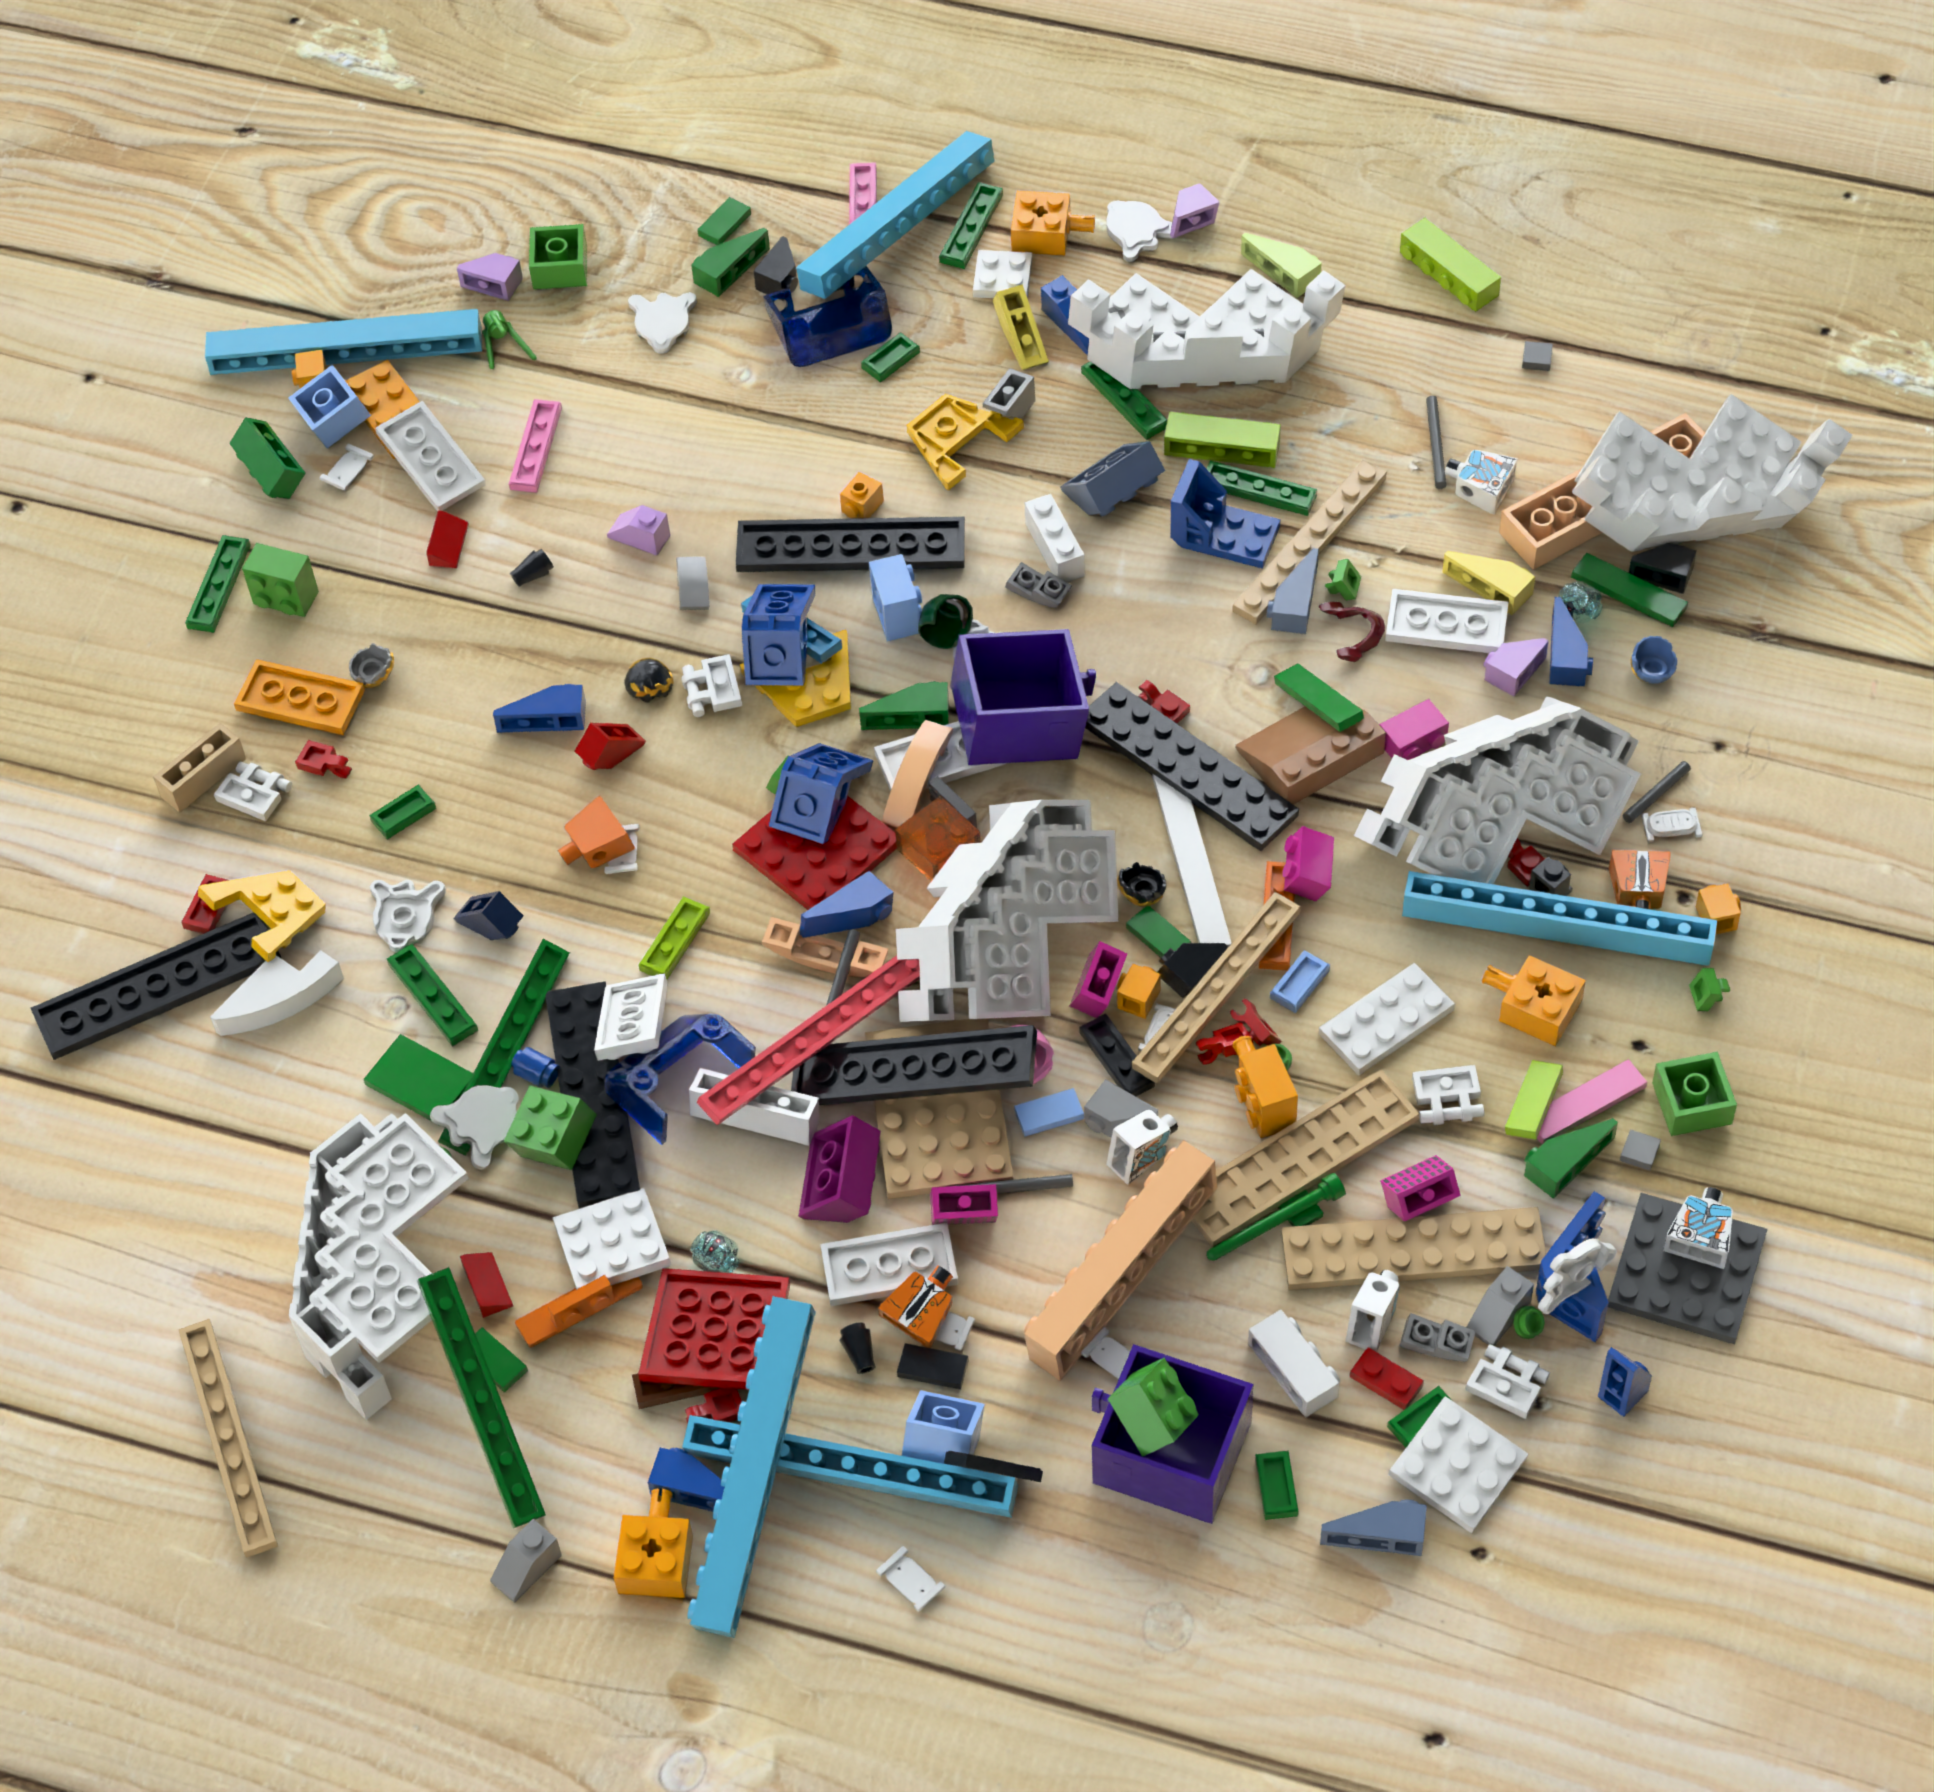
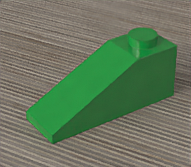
M761 228L708 248L691 264L694 284L717 297L722 295L770 249L768 230Z
M931 681L928 683H917L860 707L861 730L919 729L925 720L941 725L949 724L948 682Z
M1612 1118L1548 1139L1539 1148H1532L1524 1160L1526 1162L1524 1177L1554 1199L1615 1139L1618 1122Z

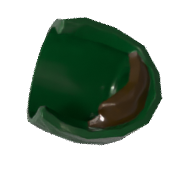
M940 594L924 605L919 619L918 632L932 646L940 649L954 648L958 644L959 635L968 634L973 620V607L967 598L960 595Z

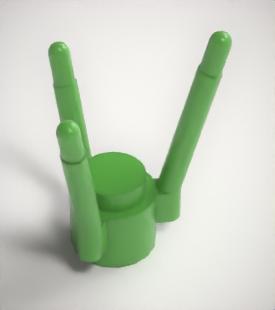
M492 310L485 314L483 317L485 329L482 331V334L485 338L490 369L495 367L491 338H503L507 332L532 360L537 359L536 355L513 329L511 323L505 320L500 311Z

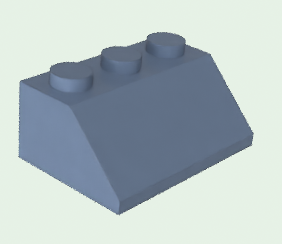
M1150 441L1123 444L1060 486L1064 494L1088 515L1100 514V516H1105L1115 510L1114 505L1119 501L1125 502L1136 496V490L1143 486L1145 488L1157 482V476L1166 470Z

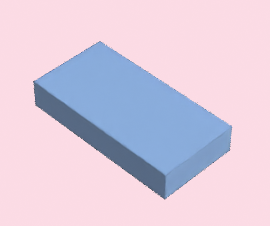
M1304 950L1272 989L1270 999L1296 1013L1330 971V964Z
M1074 1088L1014 1106V1111L1024 1137L1084 1119V1112Z

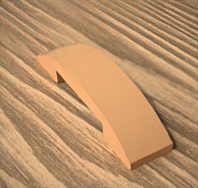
M928 720L922 723L903 758L894 780L882 819V823L886 826L906 833L911 832L921 808L919 802L939 755L943 756L953 733V728Z
M771 917L762 940L763 946L787 959L835 974L845 944L820 936L803 938L800 935V924ZM859 941L850 964L848 976L867 977L884 965L888 948Z

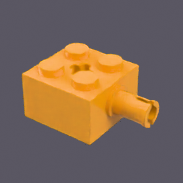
M1016 191L1011 224L1012 252H1032V254L1065 256L1070 231L1094 233L1095 215H1071L1070 193Z
M1529 955L1519 973L1514 976L1489 965L1483 975L1482 983L1506 993L1501 1003L1500 1022L1556 1047L1583 1000L1586 980Z
M1250 1036L1237 1038L1233 1042V1048L1239 1057V1068L1235 1069L1238 1085L1234 1087L1238 1101L1245 1103L1247 1107L1246 1117L1251 1129L1256 1128L1262 1139L1278 1133L1297 1121L1298 1094L1275 1044L1255 1050Z
M659 1489L651 1491L649 1516L622 1515L613 1577L618 1594L685 1598L693 1533L689 1519L669 1518L672 1499L671 1491L662 1489V1496H659Z

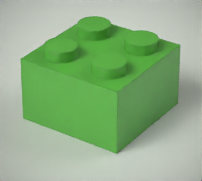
M584 224L530 227L529 270L533 290L587 286V241Z
M256 543L242 567L252 602L261 608H271L288 615L305 617L319 592L310 559L307 555Z
M1718 1051L1656 1063L1652 1084L1671 1136L1733 1124L1737 1103Z
M529 1085L504 1142L520 1157L572 1170L597 1114L581 1098Z
M1165 1358L1133 1372L1108 1398L1142 1457L1173 1443L1199 1415L1194 1401L1186 1394L1178 1381L1176 1371L1169 1366Z

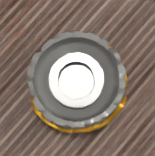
M374 643L370 645L369 649L359 650L349 662L351 677L356 682L363 683L364 688L380 686L389 678L393 669V653L388 648L377 647Z

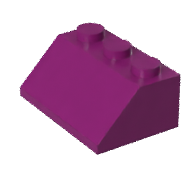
M852 1115L814 1133L809 1147L798 1217L807 1220L849 1223L869 1214L877 1155L880 1149L881 1131Z

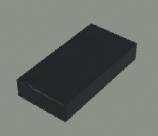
M905 1343L897 1369V1377L961 1390L969 1358L967 1355Z

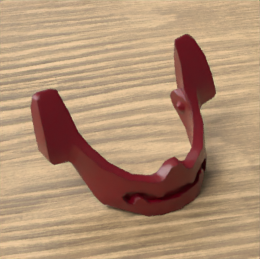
M1326 602L1319 605L1322 612L1335 615L1338 619L1362 615L1364 619H1368L1371 623L1370 633L1365 639L1352 647L1337 649L1338 658L1356 662L1362 658V653L1378 645L1385 631V624L1381 615L1360 607L1344 608L1341 602Z

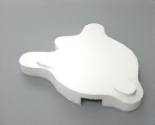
M1119 200L1108 204L1107 232L1111 239L1122 247L1123 259L1125 261L1134 262L1140 252L1156 250L1158 248L1157 238L1173 239L1170 236L1172 222L1161 218L1150 205L1138 201L1124 202Z
M688 292L679 297H672L666 293H660L657 296V300L649 302L641 295H632L629 297L628 303L629 307L636 313V333L640 338L642 336L647 339L648 344L653 347L656 353H667L672 345L676 343L677 337L684 333V336L689 329L688 314L697 303L696 295Z
M383 880L372 882L370 890L376 899L373 923L377 934L389 944L390 950L395 953L412 943L415 944L422 940L432 929L434 908L438 901L446 894L445 885L440 881H433L423 889L416 891L411 880H404L396 885H389Z
M476 1086L463 1093L456 1102L450 1105L434 1107L430 1113V1118L435 1124L448 1129L450 1141L454 1146L458 1147L464 1143L470 1144L471 1163L476 1169L483 1170L490 1163L493 1148L504 1142L517 1113L516 1104L519 1097L517 1092L511 1087Z
M1592 1238L1580 1243L1570 1252L1556 1256L1550 1264V1268L1554 1272L1543 1286L1546 1294L1540 1301L1538 1308L1544 1314H1549L1566 1298L1587 1287L1591 1282L1586 1277L1595 1266L1602 1271L1615 1258L1617 1254L1616 1249L1610 1243H1602L1598 1239Z

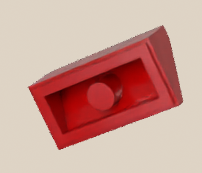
M438 510L426 551L429 566L457 568L469 526L467 521L445 511Z
M492 1252L460 1255L462 1266L483 1318L513 1307Z

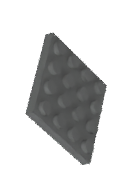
M1640 1193L1608 1298V1308L1735 1345L1767 1229L1732 1219L1729 1252L1725 1267L1721 1269L1663 1251L1667 1233L1683 1204Z

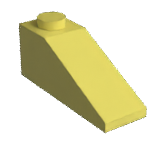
M1023 284L996 292L993 304L1000 325L1021 369L1026 370L1048 363L1049 361Z
M1447 551L1444 554V574L1485 599L1509 602L1507 613L1511 615L1533 595L1535 576L1526 568H1521L1513 562Z

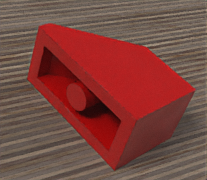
M590 722L574 752L583 759L582 763L592 770L612 769L643 747L646 740L628 724Z

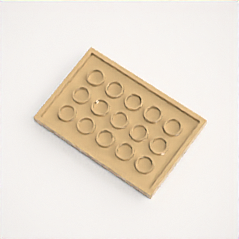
M988 1018L961 1019L865 1032V1039L867 1041L990 1029ZM1000 1090L874 1101L877 1126L881 1131L880 1147L888 1200L930 1194L932 1187L1014 1180Z

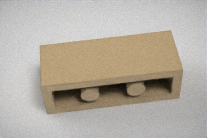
M219 723L153 776L160 797L179 813L182 812L235 769L240 761L246 760L240 738L222 723Z

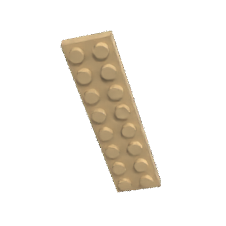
M1381 1069L1217 1169V1190L1191 1222L1211 1247H1214L1272 1212L1303 1190H1307L1317 1184L1322 1178L1338 1171L1419 1120L1420 1114Z
M1538 1207L1418 1216L1405 1222L1401 1218L1281 1227L1288 1291L1363 1285L1369 1273L1380 1275L1383 1270L1394 1272L1399 1278L1398 1282L1500 1274L1507 1266L1516 1272L1537 1271L1540 1269L1541 1260L1546 1255Z

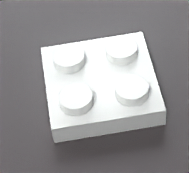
M978 250L973 297L994 298L998 291L1023 284L1028 298L1032 252Z

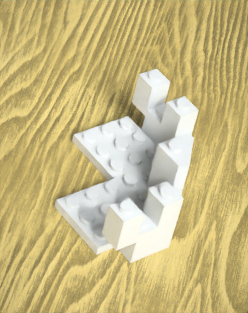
M1250 269L1201 316H1198L1137 273L1111 297L1107 291L1088 279L1071 295L1068 324L1089 338L1087 359L1129 389H1141L1142 385L1156 384L1158 388L1180 387L1181 383H1196V386L1219 385V382L1235 381V385L1258 384V380H1274V383H1285L1319 350L1323 329L1340 313L1345 284L1323 270L1306 286L1304 303H1301ZM1115 307L1118 310H1123L1125 316L1121 319L1118 312L1110 313L1108 309ZM1263 328L1264 337L1255 332L1253 329ZM1186 331L1185 339L1174 332ZM1154 332H1164V333L1153 343V333H1154Z
M1731 394L1725 400L1691 457L1688 458L1619 411L1574 480L1577 484L1572 493L1592 506L1584 520L1631 552L1661 546L1666 543L1678 545L1682 542L1693 540L1702 541L1730 534L1751 533L1766 528H1781L1814 500L1826 480L1821 475L1830 464L1840 457L1852 434L1828 419L1809 436L1798 456L1791 461L1801 441Z
M1546 696L1540 710L1514 720L1495 715L1444 735L1446 746L1418 757L1406 760L1394 754L1381 782L1394 789L1381 815L1369 809L1366 810L1354 836L1397 857L1409 831L1412 830L1418 833L1419 836L1406 862L1432 875L1494 884L1526 819L1601 855L1641 773L1627 767L1639 740L1631 737L1630 733L1579 707Z
M1033 800L989 805V834L982 843L959 845L927 887V890L933 897H940V899L919 927L896 929L897 960L919 959L920 990L898 991L899 1022L954 1020V988H968L969 1019L1051 1016L1047 923L1118 922L1115 830H1092L1090 800Z
M360 1113L310 1152V1171L308 1181H306L304 1196L303 1221H301L298 1241L299 1254L298 1261L295 1264L293 1279V1299L289 1309V1317L305 1358L325 1378L332 1374L340 1382L346 1400L366 1420L392 1400L384 1376L363 1356L359 1344L380 1363L432 1321L417 1282L419 1278L432 1273L396 1237L469 1179L467 1172L406 1113L399 1119L391 1113L375 1127Z

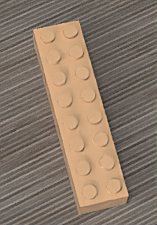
M1686 413L1650 431L1688 458L1691 457L1705 434ZM1581 469L1501 512L1499 533L1533 570L1603 533L1584 520L1592 506L1572 493L1577 484L1574 480Z
M1184 1140L1177 1149L1173 1147L1167 1153L1163 1166L1158 1172L1153 1171L1144 1183V1189L1138 1196L1133 1195L1128 1200L1124 1208L1125 1212L1118 1220L1113 1219L1109 1223L1102 1240L1098 1244L1094 1243L1090 1246L1085 1254L1084 1262L1079 1268L1074 1267L1068 1273L1065 1285L1059 1292L1055 1291L1049 1296L1042 1313L1038 1317L1034 1316L1029 1320L1024 1330L1029 1360L1059 1381L1063 1379L1082 1355V1350L1107 1325L1217 1190L1215 1160Z

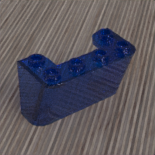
M867 266L855 274L863 277V282L859 287H850L849 279L843 284L844 297L802 310H794L789 288L763 296L766 311L790 362L794 366H809L882 343L891 336L892 323L885 290ZM777 299L786 300V306L781 311L774 304Z

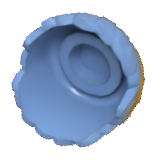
M1648 636L1638 642L1633 649L1630 659L1634 675L1643 682L1659 684L1668 680L1675 673L1678 661L1675 652L1672 651V644L1661 636Z

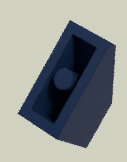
M500 891L470 897L453 919L457 923L493 941L503 938L508 939L513 936L519 928L517 924L524 915Z

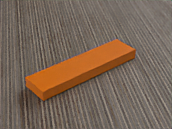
M1267 861L1264 904L1274 892L1294 902L1295 894L1284 890L1285 877H1283V868L1286 862ZM1293 922L1259 962V969L1288 971L1290 968Z

